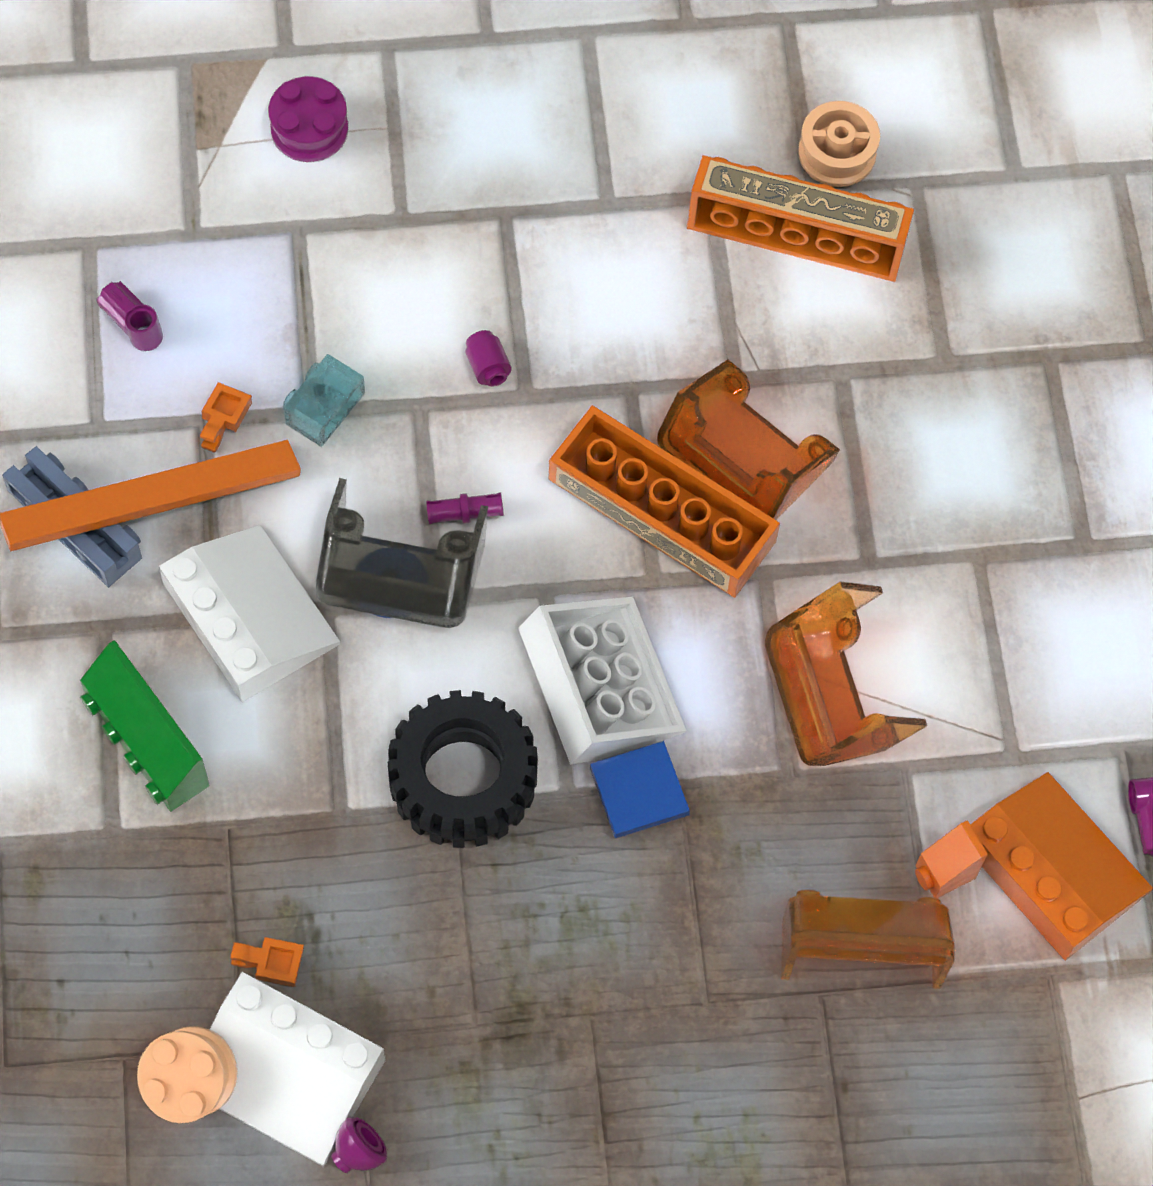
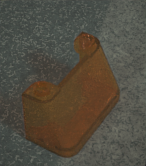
M727 359L677 392L658 431L657 442L663 450L777 520L834 462L840 449L828 439L818 434L807 436L798 446L745 403L750 392L748 377L740 368Z

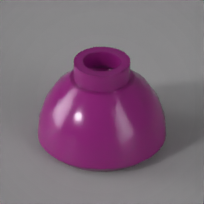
M348 1117L342 1123L336 1136V1151L331 1155L333 1162L341 1171L349 1173L352 1169L359 1171L372 1170L386 1162V1146L372 1126L357 1117Z

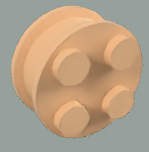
M831 101L817 106L807 115L802 126L798 154L803 169L814 180L830 186L844 187L860 182L868 176L874 167L880 142L879 126L875 118L866 109L852 102Z
M197 1026L183 1027L155 1039L143 1052L137 1071L139 1091L146 1105L159 1117L174 1123L193 1122L217 1111L229 1100L237 1081L236 1060L229 1045L212 1030Z

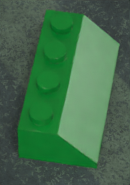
M115 640L110 642L80 679L85 693L80 698L92 716L99 713L105 721V724L101 727L111 743L116 745L120 742L127 753L123 755V758L135 775L142 772L149 783L145 785V788L157 805L164 802L169 811L172 812L210 786L203 759Z

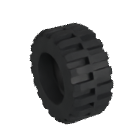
M461 690L449 691L450 698L441 700L439 694L427 698V707L423 709L421 705L417 704L409 711V721H400L395 729L396 739L390 741L388 749L389 786L392 800L397 803L398 813L403 820L411 821V829L420 836L428 832L430 833L431 842L440 845L443 844L444 839L453 840V848H465V841L475 840L476 847L488 844V836L492 834L497 839L508 834V826L510 824L517 826L524 818L525 808L531 807L535 787H537V747L533 746L534 736L529 726H522V716L515 709L506 712L504 701L494 697L489 702L484 700V693L472 691L471 697L461 696ZM457 742H471L485 747L494 754L500 764V774L494 784L485 791L472 796L459 797L446 794L434 787L427 779L426 764L436 751L446 745Z

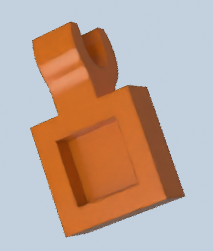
M217 383L201 411L202 419L208 421L200 434V438L204 439L201 444L202 448L215 453L222 441L225 429L237 431L252 404L251 395L222 383Z
M264 937L262 948L234 942L230 957L232 959L231 965L242 968L256 967V980L295 987L304 945Z

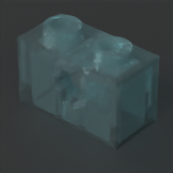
M327 354L320 364L316 362L310 367L306 374L305 382L298 390H292L283 403L286 425L322 447L364 396V376Z

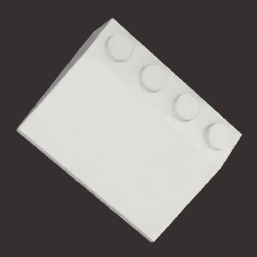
M261 525L190 547L159 565L163 585L241 702L253 697L340 645V640Z
M633 597L542 605L518 628L570 764L604 760L681 735L687 731Z
M242 972L220 1007L210 1028L229 1045L237 1065V1081L234 1091L220 1110L324 1167L336 1147L335 1141L340 1126L348 1117L354 1116L385 1062L384 1049Z

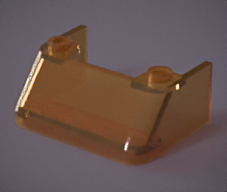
M840 581L775 623L767 632L765 647L799 756L807 765L827 766L884 752L927 727L926 720L921 718L887 716L880 713H873L865 717L844 651L858 641L861 633V623L857 610L882 595L881 586Z
M814 890L798 891L796 896L788 900L783 916L781 979L789 980L796 957L932 965V988L940 989L955 961V942L949 907L941 904L940 899L933 897L919 898L917 902L831 897L821 896L820 892Z

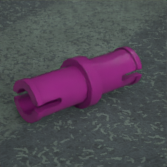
M501 492L471 497L464 493L460 494V498L426 501L429 524L462 520L463 523H471L470 519L504 516Z

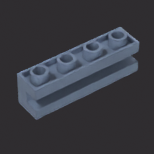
M37 446L25 455L28 464L21 470H18L13 465L2 474L8 492L24 507L88 491L86 485L79 478L74 477L71 479L63 472L65 468L54 454L49 453L45 455ZM119 524L58 539L108 588L142 559L139 548L141 540L128 525L122 528Z

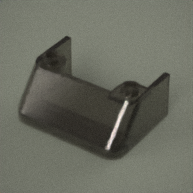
M339 478L325 522L316 577V595L322 603L334 607L443 628H452L460 625L467 615L485 548L488 506L481 505L473 533L461 530L450 531L440 538L437 550L362 536L364 520L358 512L346 509L347 479Z

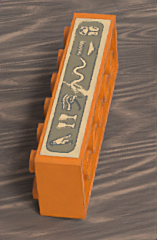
M702 155L691 191L687 229L895 282L914 209L905 207L899 202H886L870 198L863 193H850L838 190L828 184H815L799 180L792 175H779L764 171L757 166H744L732 163L722 157Z
M593 405L549 460L548 480L734 598L777 541L780 522Z

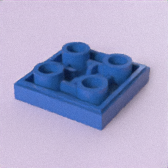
M664 741L590 764V770L615 839L689 816L690 810Z

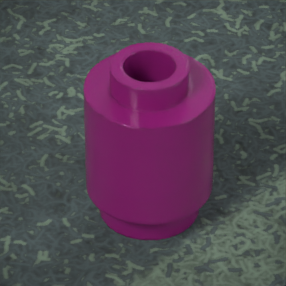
M481 330L469 336L466 340L467 347L465 353L478 383L490 387L504 383L511 373L512 367L499 338L494 336L489 330Z

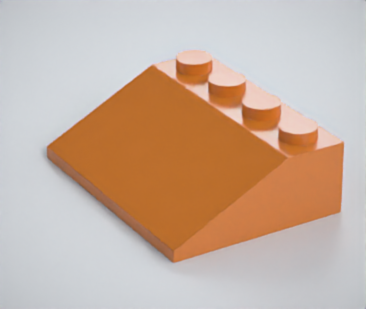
M1049 772L1000 801L970 824L988 853L982 865L983 869L1065 961L1153 890L1148 881Z

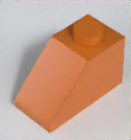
M966 820L920 854L916 863L917 869H915V874L921 887L925 891L930 890L934 898L937 899L975 880L988 853L970 823Z

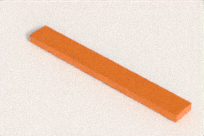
M287 439L1 512L0 526L11 552L299 477L301 468Z

